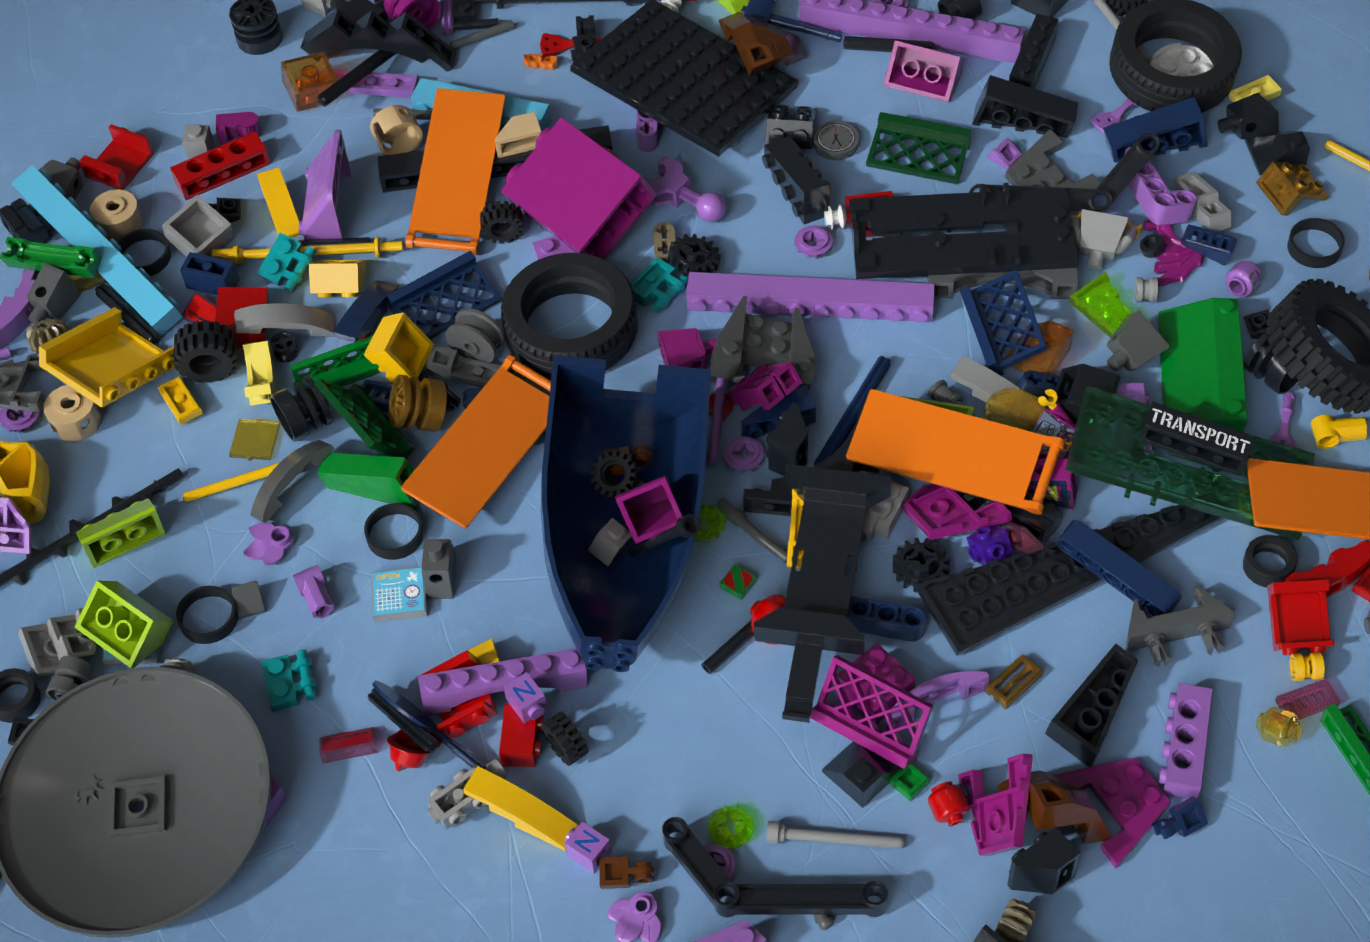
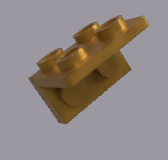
M1273 161L1256 182L1279 213L1285 216L1290 214L1302 198L1326 201L1329 197L1324 191V186L1312 177L1310 169L1303 164Z

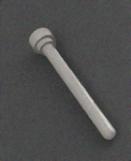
M768 821L766 844L778 845V842H784V839L898 849L903 848L905 845L902 837L785 828V825L779 824V821Z

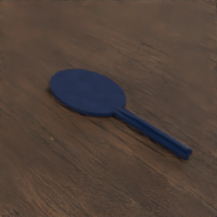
M375 680L372 683L374 689L388 703L420 727L435 734L467 765L475 769L477 766L486 769V765L462 745L444 733L439 732L436 724L428 716H424V713L412 702L382 682Z

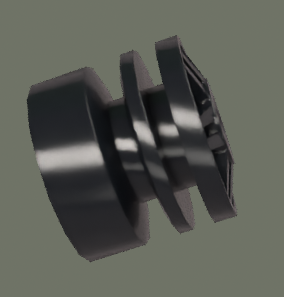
M237 0L232 5L229 17L239 49L247 54L263 55L279 46L283 34L278 21L277 10L272 0Z
M1265 332L1248 352L1244 361V368L1249 373H1254L1257 379L1265 377V385L1277 394H1284L1295 386L1299 380L1296 377L1291 379L1287 374L1290 371L1288 367L1282 368L1279 364L1282 358L1275 356L1272 352L1276 346L1269 345L1268 338L1270 335Z
M310 376L302 378L303 387L298 381L293 383L295 393L293 396L286 388H282L269 395L271 405L280 424L293 442L309 435L308 422L317 430L322 428L321 421L325 425L333 422L329 403L326 397L314 385L315 382Z

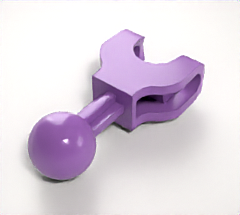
M664 156L657 162L661 178L650 179L643 177L657 193V196L650 203L653 206L673 205L678 207L683 201H686L696 207L697 214L706 222H717L726 213L725 199L716 192H707L702 195L692 190L690 178L684 175L681 162L671 157Z

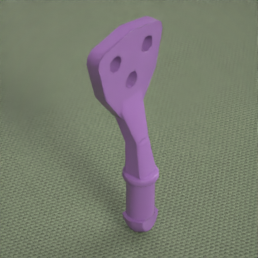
M1127 98L1113 112L1092 116L1090 123L1104 133V127L1120 122L1123 114L1130 108L1135 107L1136 104Z
M1287 392L1282 398L1280 428L1277 433L1268 439L1263 449L1264 454L1279 459H1295L1297 457L1296 443L1289 434L1288 425L1290 417L1293 415L1292 409L1295 397L1291 392Z

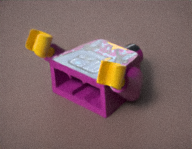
M1052 389L1045 390L1049 401L1044 396H1041L1038 402L1041 406H1048L1049 408L1048 410L1044 409L1031 432L1064 439L1066 441L1064 449L1059 452L1057 459H1075L1076 463L1082 465L1088 451L1076 446L1079 431L1063 407L1056 402L1058 398L1057 393ZM1043 445L1038 459H1046L1050 447Z

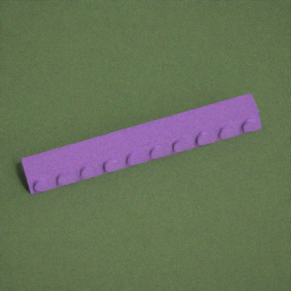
M801 0L799 4V21L819 28L872 38L931 41L933 49L1010 63L1016 62L1024 43L1025 28L866 0Z
M689 272L686 298L687 310L734 312L742 297L747 296V314L792 315L796 307L799 308L801 316L932 322L935 284Z

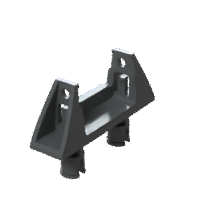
M1198 585L1194 587L1192 594L1196 600L1197 607L1154 616L1150 619H1147L1144 611L1140 608L1138 599H1135L1125 650L1132 651L1149 647L1154 664L1159 667L1161 658L1165 665L1172 661L1165 643L1201 635L1209 655H1212L1214 648L1217 653H1220L1225 647L1217 631L1231 627L1234 612Z

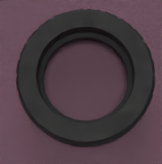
M1152 0L1131 10L1119 23L1110 53L1109 66L1117 87L1129 100L1139 107L1151 112L1181 100L1195 97L1200 111L1203 113L1220 104L1228 96L1241 63L1242 48L1239 37L1232 25L1214 9L1192 0ZM1159 38L1182 40L1203 51L1212 62L1213 68L1195 76L1166 74L1150 66L1140 56L1137 47L1147 41Z
M560 253L541 258L525 267L512 279L502 298L501 317L506 343L511 354L517 357V361L530 365V369L544 377L551 378L554 355L606 360V371L627 354L636 338L635 335L638 328L636 298L629 279L619 268L593 255ZM564 294H585L595 297L607 304L612 311L610 318L599 329L588 335L573 339L551 338L535 331L528 324L530 315L539 305L553 297Z

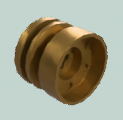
M399 374L393 382L389 399V421L391 426L397 428L403 426L406 429H411L415 424L418 430L437 432L443 423L446 410L447 392L444 381L424 378L420 382L418 377H408L407 375Z

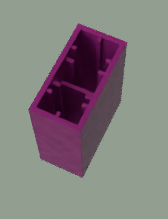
M561 117L553 127H547L539 134L535 144L536 148L526 161L515 165L509 171L506 177V185L501 192L511 202L515 203L516 207L519 206L525 215L576 253L589 254L605 260L654 200L657 193L640 174Z

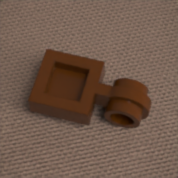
M645 445L636 446L633 452L629 446L604 450V452H613V450L623 452L634 459L640 467L648 466L653 458L652 451ZM614 465L607 470L606 476L622 475L624 470L621 466Z
M628 856L600 858L601 889L630 888V876L635 877V881L638 883H650L655 876V868H653L651 862H637L635 867L630 868Z

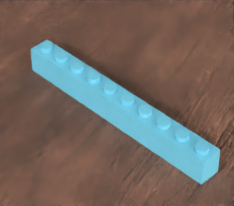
M31 165L11 184L72 247L84 246L96 249L102 256L97 272L162 337L183 318L177 311L180 306L171 296L167 299L163 296L165 291L157 282L151 284L148 281L151 277L142 267L138 270L134 267L136 262L128 253L124 255L120 253L122 248L114 239L108 241L105 238L108 234L99 224L95 227L91 224L94 220L85 210L81 213L77 210L80 206L71 196L68 199L64 197L66 192L58 183L54 185L50 183L53 179L44 169L39 172Z

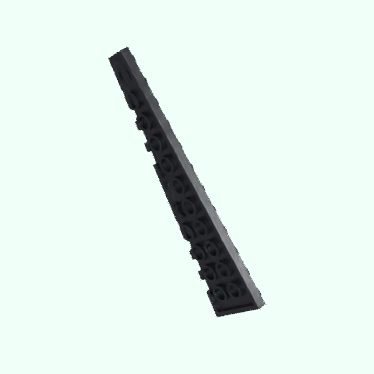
M1211 493L1181 502L1176 506L1172 505L1162 508L1155 513L1136 516L1135 519L1113 523L1111 526L1098 530L1097 528L1094 531L1140 563L1225 519L1228 513L1216 495ZM1057 541L1035 547L1030 551L1013 554L1009 558L999 561L998 559L993 560L983 566L967 568L957 574L945 575L916 584L915 589L956 656L1104 580L1062 551L1057 545Z

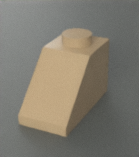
M535 112L512 117L495 137L498 158L531 151L536 148V140L541 133V129Z

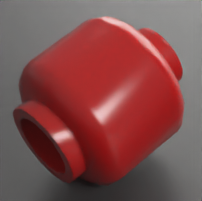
M948 781L931 789L932 793L928 797V804L935 820L939 823H948L949 827L962 823L965 820L963 816L970 809L963 788Z

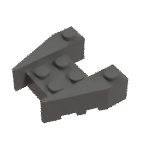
M743 296L718 336L710 359L709 369H711V376L733 381L740 363L759 367L760 365L767 367L772 364L790 361L803 382L799 386L807 384L810 390L815 378L816 359L799 308L795 307L789 323L747 314V296Z

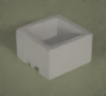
M199 195L192 198L162 224L165 238L186 257L189 252L210 256L212 249L224 246L233 238L231 223Z

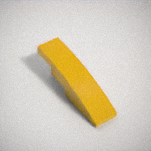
M479 766L476 767L463 789L464 794L489 805L490 811L515 822L516 828L566 851L565 838L571 829H576L579 826L532 794Z

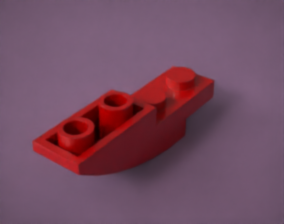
M1362 541L1356 546L1347 549H1336L1330 554L1327 565L1320 564L1312 570L1302 573L1294 572L1286 577L1285 582L1329 579L1330 590L1326 592V598L1340 592L1360 578L1370 566V541Z

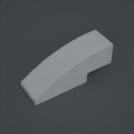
M1194 171L1173 178V184L1177 190H1188L1196 195L1197 200L1192 215L1204 229L1219 232L1231 228V210L1219 201V192Z

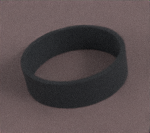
M1308 218L1299 221L1293 226L1287 248L1291 257L1299 264L1310 268H1325L1339 260L1345 239L1342 231L1332 222L1320 218ZM1304 230H1320L1336 240L1339 250L1325 257L1311 256L1297 248L1293 237Z
M139 229L128 233L118 242V245L122 248L120 251L122 255L128 247L136 242L155 240L165 245L163 254L155 262L140 267L149 276H153L161 272L168 265L171 251L167 239L162 233L153 229Z
M400 503L386 504L377 508L369 515L364 526V534L370 550L378 557L388 560H397L411 555L419 548L424 536L419 514L410 506ZM389 515H406L414 519L419 525L416 536L408 544L399 548H382L375 545L369 538L373 526L380 519Z
M202 586L190 591L181 599L176 610V619L187 639L198 644H211L224 639L233 631L237 624L238 613L232 596L225 589L217 586ZM211 596L220 597L232 605L229 619L215 631L195 633L183 626V617L186 610L199 599Z

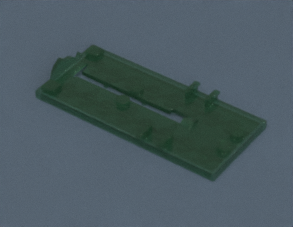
M1086 386L1065 471L1125 488L1124 497L1128 499L1131 491L1151 496L1149 505L1152 506L1156 505V501L1159 498L1292 539H1300L1303 533L1300 531L1257 527L1254 525L1249 483L1206 471L1204 466L1199 469L1155 456L1153 451H1150L1149 454L1145 453L1147 443L1141 442L1138 439L1150 408L1149 404ZM1244 433L1254 437L1249 458L1310 466L1314 464L1315 453ZM1167 452L1168 455L1208 466L1213 472L1224 471L1173 452ZM1247 463L1240 475L1248 478Z

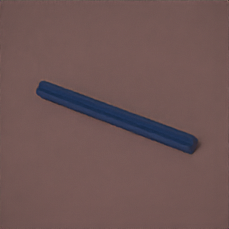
M884 356L878 357L814 461V466L831 456L844 443L856 423L860 406L865 405L869 391L877 389L888 371L891 362L889 358Z

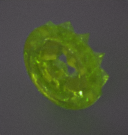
M701 505L699 516L700 531L695 535V539L697 542L699 540H706L709 543L712 538H719L722 531H725L726 520L722 511L717 507ZM702 517H704L708 524L706 530L701 525Z
M725 804L723 808L714 811L709 819L708 831L716 844L725 848H737L750 840L754 831V823L748 810H743L738 805L728 807ZM728 818H730V820H732L734 824L738 823L737 825H735L733 835L729 827H723L727 825Z

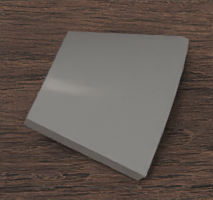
M83 608L77 609L74 615L49 618L47 624L20 628L18 635L34 679L55 674L57 665L63 656H73L84 661L94 657L97 643L75 628Z

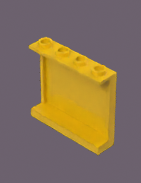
M114 307L40 345L39 366L103 408L175 368L174 346L163 351L121 324V311Z

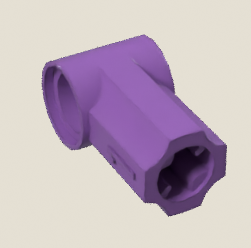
M316 565L294 574L293 578L301 596H304L313 618L322 619L329 616L335 608L327 592L326 583L319 566Z

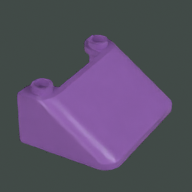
M341 130L333 132L310 163V168H306V180L308 182L303 221H299V234L304 236V240L343 238L336 211L339 178L351 176V168Z

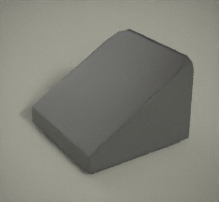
M257 581L231 588L239 619L265 612L261 590Z

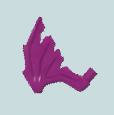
M1151 221L1143 222V230H1156L1163 237L1166 246L1165 251L1156 258L1160 261L1155 262L1153 271L1157 274L1165 273L1159 278L1156 277L1158 287L1179 280L1183 282L1196 267L1202 266L1203 255L1181 245L1182 240L1175 236L1171 224L1158 225Z

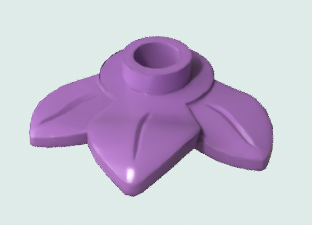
M271 523L252 525L248 529L255 540L244 550L243 554L253 560L263 559L265 566L275 564L283 557L284 551L293 544L294 535L285 526L275 527Z
M639 892L633 895L631 899H620L612 904L608 910L607 917L617 922L615 926L617 942H632L639 936L644 942H657L661 933V922L656 916L658 909L657 901L650 893ZM642 901L647 902L646 910L638 911V904Z

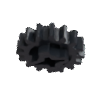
M684 234L683 239L677 236L675 242H671L667 257L670 259V265H676V272L683 271L684 277L689 272L713 273L718 270L721 254H718L719 248L712 247L713 241L706 242L705 236L700 239L697 238L696 234H693L692 237Z
M917 537L914 544L906 540L904 548L898 546L897 554L893 555L892 572L896 574V581L904 580L903 588L906 589L911 585L913 586V592H917L915 589L916 584L949 575L950 557L946 556L947 550L945 548L939 550V542H935L933 545L929 544V538H926L924 543H921Z

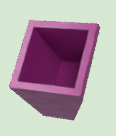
M667 475L615 496L635 544L676 526L677 520L683 517L677 496Z

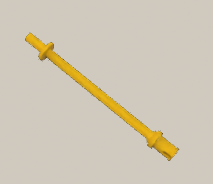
M376 236L374 243L309 247L316 250L314 255L375 252L376 257L380 258L381 252L402 251L403 241L380 242L379 236ZM237 245L233 246V248L212 249V257L234 261L235 265H238L245 259L266 258L271 248L244 250ZM303 246L300 253H304L308 246Z

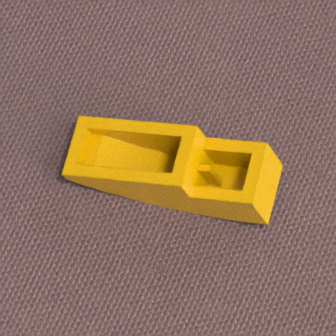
M280 168L258 173V181L278 236L280 232L291 238L301 236L299 234V220Z

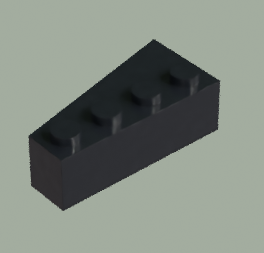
M790 136L765 144L764 155L762 156L763 164L766 169H770L772 172L774 183L780 185L784 199L786 201L789 200L794 215L799 217L804 225L824 218V211H828V206H830L829 181L827 179L821 180L822 173L818 169L813 170L811 160L808 157L804 158L802 150Z

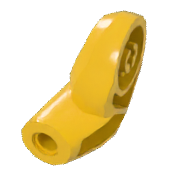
M0 441V496L11 497L29 524L40 522L47 510L50 487L49 467L32 443Z

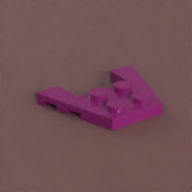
M932 483L928 486L923 485L902 503L904 512L930 540L1012 521L1011 512L1000 502L994 501L974 511L953 489Z
M1022 753L1007 758L1009 789L985 797L982 770H970L958 774L960 785H965L967 791L965 796L973 813L974 820L970 823L980 856H991L1023 847L1033 761L1032 754Z
M1137 758L1052 775L1080 789L1090 788L1121 828L1122 832L1104 841L1100 846V849L1115 869L1123 863L1125 857L1130 851H1133L1146 832H1149L1153 827L1152 824L1159 820L1171 803Z

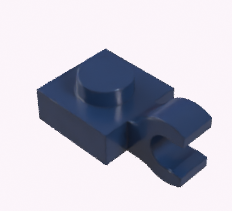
M1192 796L1169 809L1171 818L1161 819L1152 824L1155 834L1157 836L1162 834L1163 839H1167L1177 832L1180 836L1186 837L1208 825L1199 799Z

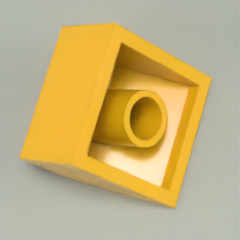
M366 259L317 260L310 263V293H318V297H332V293H342V297H356V293L363 291Z

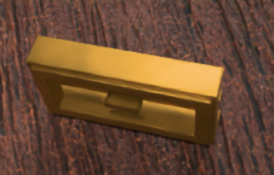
M1022 654L986 687L985 693L988 696L992 695L994 697L993 700L997 703L1001 702L1002 707L1006 710L1043 675V670ZM1023 664L1026 665V667L1018 675H1016L1003 689H1001L1000 691L996 690ZM1031 671H1034L1013 692H1011L1007 697H1005V695L1008 694Z

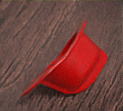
M402 730L387 738V743L390 745V759L395 763V770L398 772L407 768H421L430 755L429 752L424 751ZM429 732L438 740L440 746L443 742L435 734Z

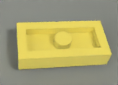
M1266 75L1230 91L1229 99L1232 102H1236L1259 93L1267 101L1281 96L1282 89L1269 75Z

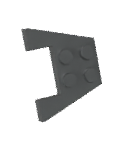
M1052 130L1047 131L1006 171L1005 178L1013 186L1096 189L1101 183L1093 173L1071 183L1047 156L1063 149V141Z
M37 353L28 355L25 361L14 363L12 359L0 363V408L40 412L45 399L42 390L23 392L30 372L33 370H44L39 366Z

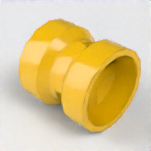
M1320 652L1310 653L1308 656H1303L1301 653L1290 655L1289 667L1293 681H1303L1305 678L1323 680L1325 667L1323 656Z

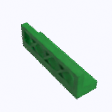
M373 336L291 364L290 368L294 381H298L303 387L302 378L310 376L314 382L319 378L343 387L382 373L378 370L379 366L377 364H372L364 356ZM357 352L354 356L347 357L349 353ZM334 360L329 365H323L326 361ZM310 369L308 372L298 375V371Z
M1335 703L1327 706L1320 721L1370 795V732L1351 705L1339 709ZM1348 715L1354 724L1353 729L1344 716ZM1361 741L1366 742V744L1369 747L1368 751L1366 750Z

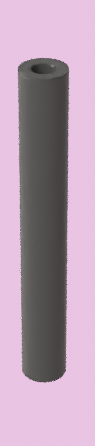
M509 20L450 42V46L456 50L514 28L513 21Z

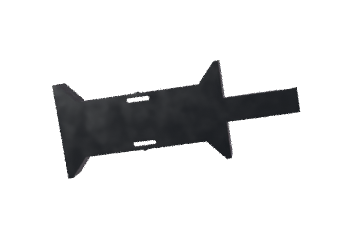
M791 464L785 465L786 484L804 502L794 556L792 557L784 608L780 607L754 622L753 626L755 641L795 646L782 719L810 723L823 650L864 655L865 636L850 622L848 612L855 572L857 571L866 510L891 497L892 476ZM799 551H804L801 569L796 571ZM853 557L850 577H845L848 558Z

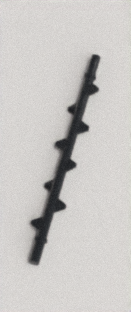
M177 468L161 479L154 480V483L127 499L117 496L113 497L112 508L85 524L74 519L70 520L69 533L42 550L31 547V553L26 554L25 560L0 574V586L10 580L24 585L26 583V571L54 554L63 558L68 556V546L79 540L76 532L84 526L103 520L111 513L120 512L137 501L149 498L153 504V495L157 492H162V489L184 477L183 473Z

